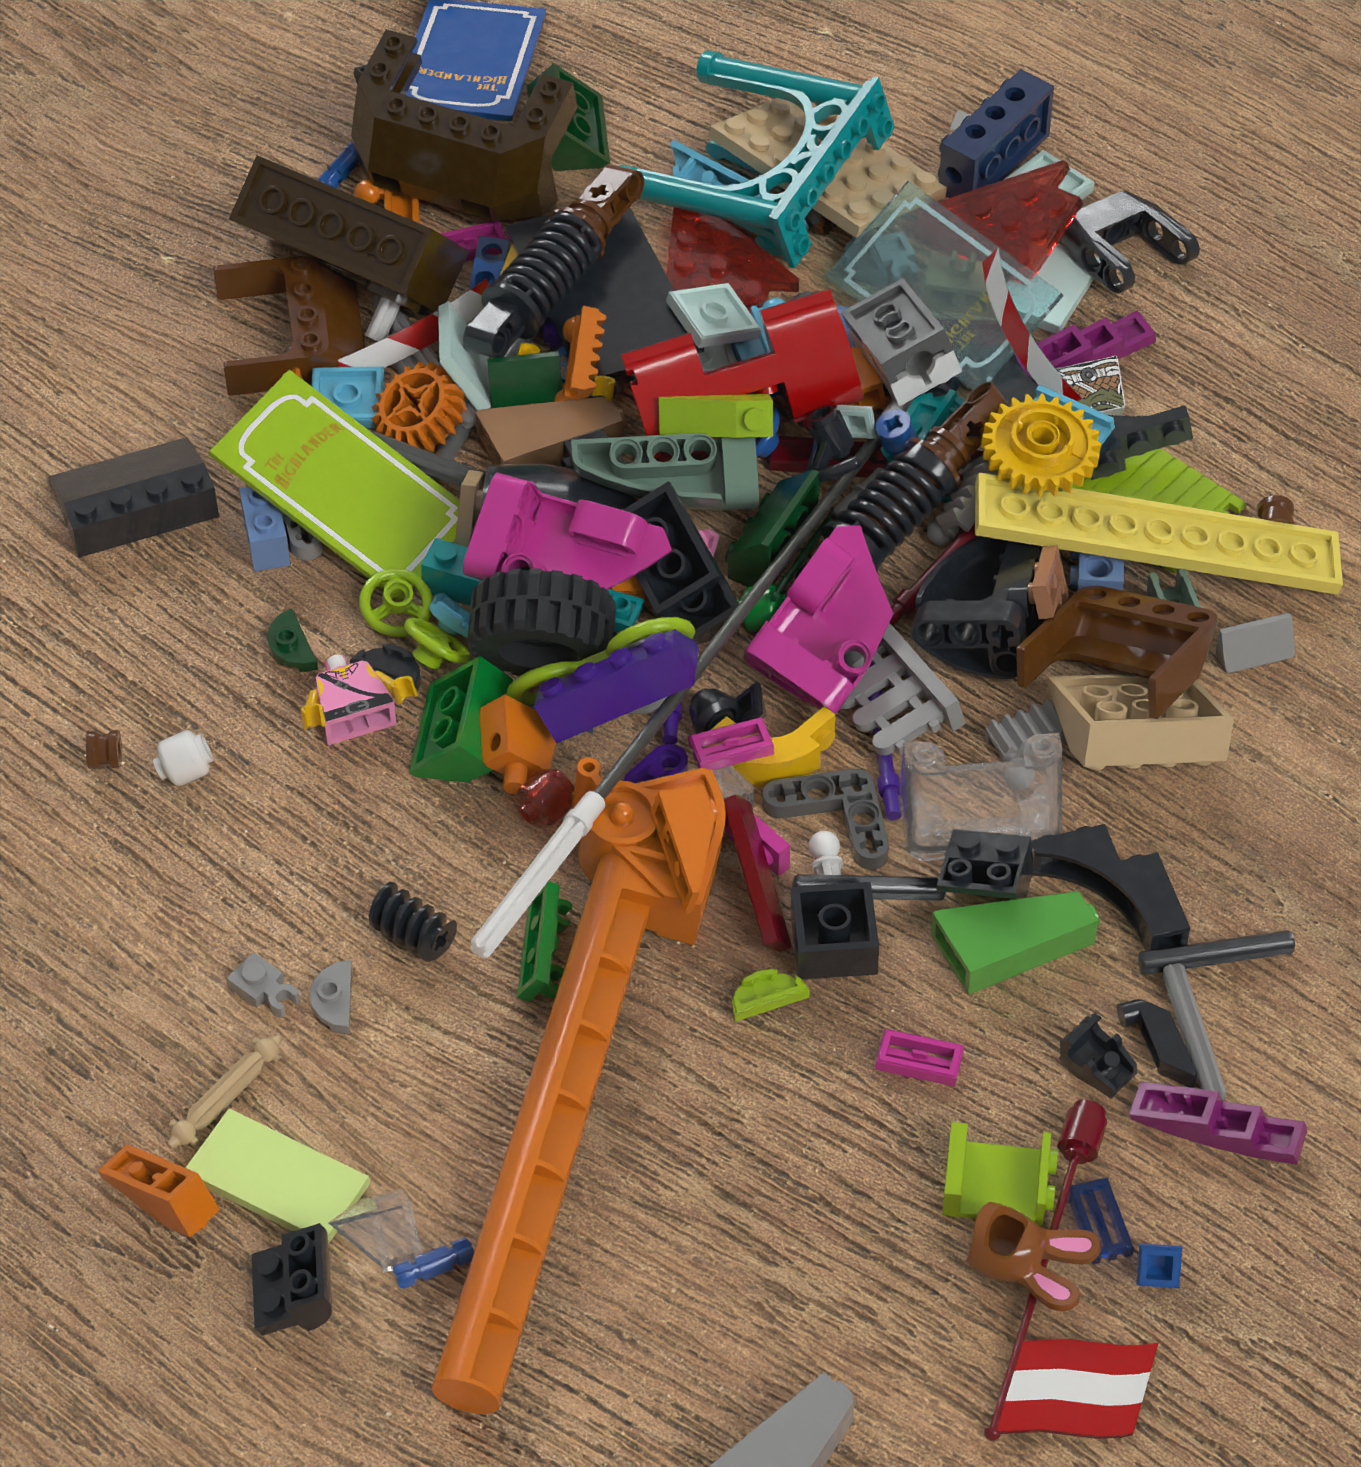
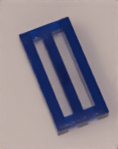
M1108 1177L1071 1185L1068 1199L1079 1230L1093 1232L1080 1194L1084 1193L1103 1245L1099 1256L1091 1262L1092 1265L1100 1263L1102 1258H1108V1261L1116 1260L1117 1255L1123 1254L1124 1257L1133 1256L1134 1247ZM1100 1190L1119 1243L1113 1244L1094 1191Z

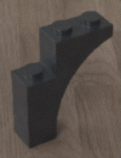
M1105 824L1093 827L1083 826L1075 831L1057 835L1048 834L1031 840L1034 866L1032 876L1061 879L1077 884L1099 895L1113 905L1127 919L1137 933L1145 951L1188 944L1190 925L1158 852L1147 855L1138 854L1120 861Z

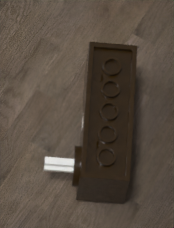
M258 155L255 157L229 217V220L272 243L300 255L313 258L328 267L365 282V290L381 297L365 336L378 342L388 335L400 306L415 313H419L421 307L433 312L438 311L439 306L448 301L469 253L467 249L432 228Z

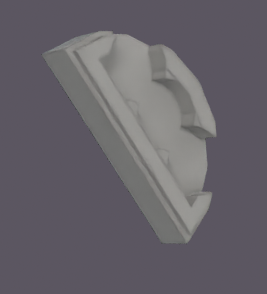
M351 960L336 962L323 969L313 981L310 991L313 1015L322 1023L328 1025L331 1031L349 1035L352 991Z

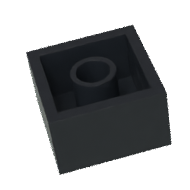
M871 881L791 887L790 917L797 977L804 980L878 975L879 941Z

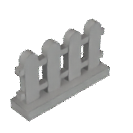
M890 623L872 658L871 663L873 666L868 668L867 673L864 674L840 708L846 710L857 704L860 708L853 714V721L858 731L869 732L878 727L880 731L873 736L872 742L875 751L880 755H889L896 750L902 754L908 750L907 743L928 730H931L933 734L940 730V723L942 721L952 731L966 724L959 700ZM849 651L844 654V661L849 667L859 668L864 664L863 656L859 652ZM885 654L887 657L883 659L881 655ZM904 676L906 680L902 681L900 677ZM889 684L893 687L871 702L868 699L873 693L880 691ZM923 698L926 701L924 704L920 701ZM908 707L912 708L911 712L892 724L887 721Z

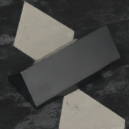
M668 481L623 511L642 517L648 524L664 528L672 551L636 574V577L656 615L689 620L695 628L693 640L698 645L711 641L740 603L673 485Z

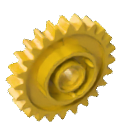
M1029 394L1025 395L1024 402H1020L1013 397L1011 398L1010 407L1001 403L998 413H990L989 422L985 423L981 448H984L982 458L983 460H989V471L999 470L998 481L1010 479L1009 488L1013 489L1017 485H1021L1025 495L1031 489L1036 490L1038 497H1042L1044 490H1049L1056 497L1058 488L1071 493L1072 484L1074 483L1082 487L1084 478H1091L1094 467L1098 465L1101 442L1098 441L1099 430H1092L1094 420H1083L1085 412L1083 409L1075 412L1072 411L1073 402L1071 401L1065 405H1060L1059 396H1055L1050 402L1046 401L1044 394H1040L1036 401Z

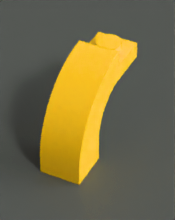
M824 706L795 731L783 736L771 737L774 744L773 755L712 771L727 780L754 787H765L767 783L776 779L811 775L820 769L821 751L826 750L835 739L836 714ZM725 717L711 730L737 723L729 717ZM754 734L740 737L739 739L754 736ZM720 742V743H716V744L704 746V747H702V749H703V748H707V747H711V746H715V745H719V744H722V743H724V742Z

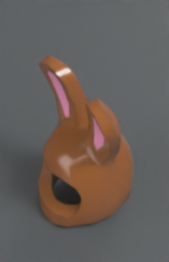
M989 1201L977 1214L974 1224V1237L967 1262L973 1270L994 1280L1006 1283L1019 1282L1049 1309L1067 1311L1078 1305V1286L1072 1281L1043 1267L1041 1261L1049 1259L1064 1263L1088 1264L1099 1256L1102 1250L1101 1241L1095 1233L1087 1230H1046L1022 1212L1004 1204Z

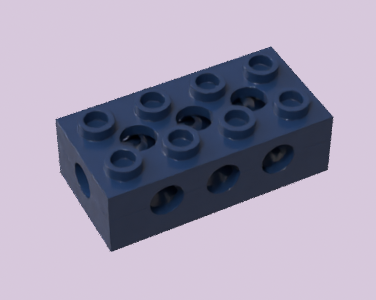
M1020 69L1010 79H1006L1000 89L991 97L985 98L981 106L971 116H966L961 125L952 134H947L943 138L939 147L941 158L938 177L939 183L947 187L945 197L972 210L976 207V201L1003 181L1049 137L1054 85Z

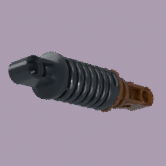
M608 164L584 190L579 199L574 200L569 207L553 210L547 222L501 273V276L483 291L481 298L483 310L467 325L464 331L463 344L465 349L484 356L499 358L507 354L518 338H533L539 332L541 325L550 316V313L557 308L558 304L565 298V295L586 274L587 269L605 254V239L612 232L613 226L621 220L625 212L643 193L645 184L643 173Z
M987 381L976 387L963 404L940 427L935 426L928 432L925 440L911 437L905 444L903 452L896 454L893 461L889 462L884 470L876 475L875 480L870 481L865 490L858 493L856 499L848 504L847 509L838 514L837 521L828 522L822 528L824 540L829 538L837 526L861 525L876 572H878V568L884 563L885 558L894 553L895 547L901 546L905 537L913 533L914 527H919L923 522V518L931 515L932 508H936L941 504V497L949 496L961 485L957 472L960 469H965L970 464V456L981 446L984 425L989 422L990 413H998L1001 403L1010 407V404L994 383ZM807 561V562H806L803 566H801V568L797 571V573H796V575H795V578H796V579H797V577L799 576V574L802 572V570L805 568V566L807 565V563H808L809 561Z

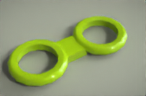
M662 617L638 623L619 632L609 641L606 650L579 662L566 661L547 664L524 673L508 686L506 695L527 706H535L537 693H527V691L550 678L565 677L574 673L578 667L585 663L593 662L595 664L607 659L614 651L624 647L628 648L630 645L655 633L665 634L676 629L693 640L695 628L689 620L679 617Z

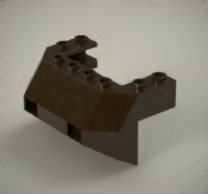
M386 29L358 80L351 131L357 160L370 183L493 221L543 216L558 202L551 159L577 109L573 82L541 74L513 127L406 96L422 65L421 55L413 53L418 41L415 37Z

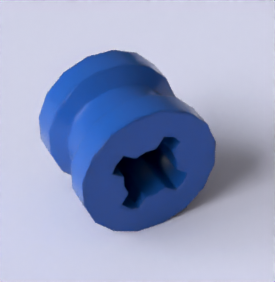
M903 410L887 411L877 420L876 432L881 438L884 450L892 456L903 452L905 444L911 437H918L910 416Z

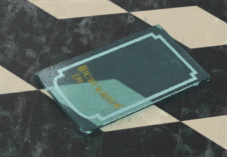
M908 180L825 275L857 302L904 278L944 327L962 370L955 377L972 390L987 381H991L1015 353L996 318L984 280L982 262L998 246ZM999 247L1001 266L1007 287L1022 321L1031 334L1064 295Z

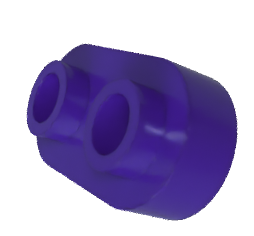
M674 744L660 745L625 775L624 781L640 783L688 771V755L680 746ZM666 767H672V768H674V769H672V770H666V769H664V768H666Z

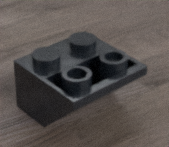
M953 829L937 882V891L1012 899L1026 898L1034 871L1031 836Z

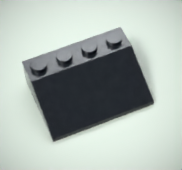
M188 437L48 476L79 558L219 517L215 487L205 463Z

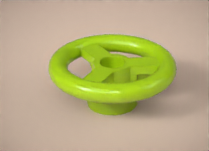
M386 569L374 574L364 584L359 597V606L363 618L375 631L390 637H406L409 634L406 632L404 625L392 626L381 620L391 613H406L428 622L432 615L429 606L433 601V596L426 582L415 573L404 569ZM388 581L384 587L382 605L372 610L370 600L374 589L381 583ZM411 585L420 593L422 607L412 602L413 588ZM398 597L402 599V602H394L392 598Z
M409 618L405 621L404 627L406 632L418 642L413 655L422 664L438 670L444 659L458 664H466L470 661L471 654L466 646L446 631L418 618Z

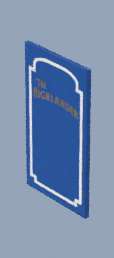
M429 0L415 36L418 43L413 50V53L421 55L422 65L406 96L486 119L512 122L546 17V9L465 0Z

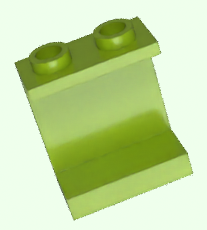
M951 1122L942 1215L976 1219L980 1209L990 1201L1014 1208L1031 1218L1039 1226H1043L1045 1210L1053 1211L1055 1185H1047L1048 1174L1056 1175L1058 1150L1050 1149L1051 1132H1043L1041 1149L968 1142L966 1141L968 1124Z

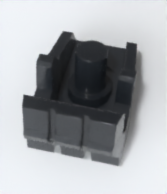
M1093 1013L1090 1016H1086L1069 1035L1060 1041L1061 1055L1059 1059L1078 1079L1111 1099L1137 1074V1063L1124 1048L1121 1036L1116 1033L1110 1037L1098 1024L1102 1018Z

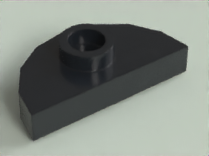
M382 644L383 648H375L367 652L363 649L350 659V664L366 661L374 671H380L394 680L403 676H411L417 692L421 685L420 668L415 661L414 655L401 646Z

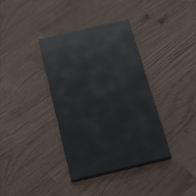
M631 208L613 226L612 232L605 239V254L602 258L587 269L586 274L565 295L563 301L558 304L557 308L549 316L568 357L571 344L563 336L565 322L576 315L580 316L583 306L599 309L601 313L607 316L606 321L601 326L605 331L599 339L603 344L597 353L601 357L595 366L599 370L597 376L614 378L625 375L627 373L621 354L688 333L666 302L668 293L674 291ZM550 214L505 226L506 233L517 255L547 222ZM695 344L697 353H703L704 347L698 348Z

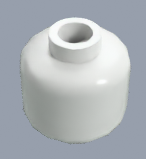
M184 730L160 741L157 745L158 757L153 759L155 769L162 780L169 778L175 786L186 785L207 775L209 763L214 761L211 750L203 735H195L190 730Z

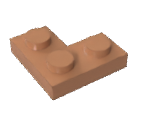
M1058 545L1043 547L1039 562L1034 563V580L1028 584L1029 602L1031 605L1036 604L1039 619L1054 618L1055 612L1070 599Z

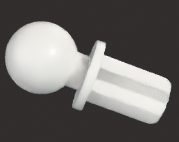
M818 831L809 841L810 854L816 859L812 863V869L818 875H841L840 869L843 867V859L837 856L840 850V843L837 836L830 831Z

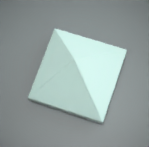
M837 405L836 410H840L853 438H877L872 407Z

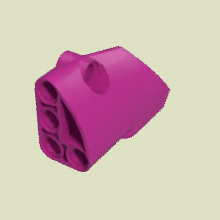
M497 472L491 480L464 558L463 574L482 580L487 576L492 577L494 573L501 571L507 573L511 569L529 567L530 569L540 568L543 571L558 570L563 571L564 574H577L585 580L591 579L597 582L600 587H605L608 590L654 564L670 553L672 548L664 528L648 524L645 519L638 515L592 501L579 500L576 503L542 493L533 482Z
M861 525L837 526L829 538L824 540L788 590L787 598L771 620L765 622L743 655L746 663L769 680L818 709L825 706L834 714L838 712L858 682L867 673L872 658L894 614L873 564ZM849 651L859 652L863 656L864 664L859 668H851L845 663L844 654Z

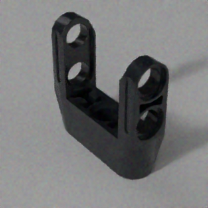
M1127 190L1115 193L1068 214L1057 228L1059 239L1074 260L1110 291L1118 294L1133 287L1135 275L1130 261L1112 245L1138 234L1171 262L1176 264H1186L1196 259L1200 251L1196 237L1157 204ZM1156 222H1158L1162 228V236L1159 234L1156 228ZM1179 241H1181L1184 244L1186 249V255L1182 253L1179 246ZM1096 252L1099 256L1100 263L1096 260L1094 256V253ZM1117 269L1121 272L1124 283L1119 280Z

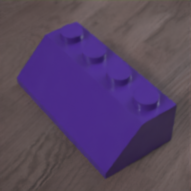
M676 629L665 634L660 632L652 634L637 646L630 649L624 647L614 651L607 659L595 664L593 662L585 663L578 667L574 673L565 677L548 679L538 688L534 707L555 742H562L693 686L699 647L694 640Z

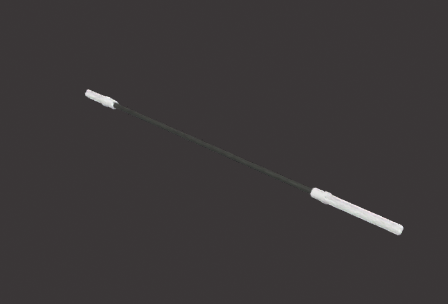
M892 398V401L883 411L882 415L891 410H903L906 412L913 400L898 406ZM879 436L876 439H867L855 455L861 461L860 467L835 480L698 656L695 682L880 445L881 438ZM691 687L666 697L593 792H586L574 809H571L566 814L561 826L472 938L470 950L474 955H479L482 959L491 956L575 845L591 830L593 822L605 808L604 800Z

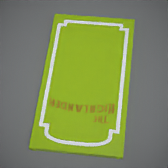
M290 369L209 451L208 455L367 578L386 569H404L422 578L421 564L434 539L438 538L451 543L455 542L460 500ZM385 581L378 586L384 590V587L388 583V581ZM394 597L399 602L402 600L398 597Z

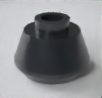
M706 688L698 691L692 697L689 706V714L694 732L697 734L709 731L725 717H729L735 722L738 717L739 708L737 700L715 688Z

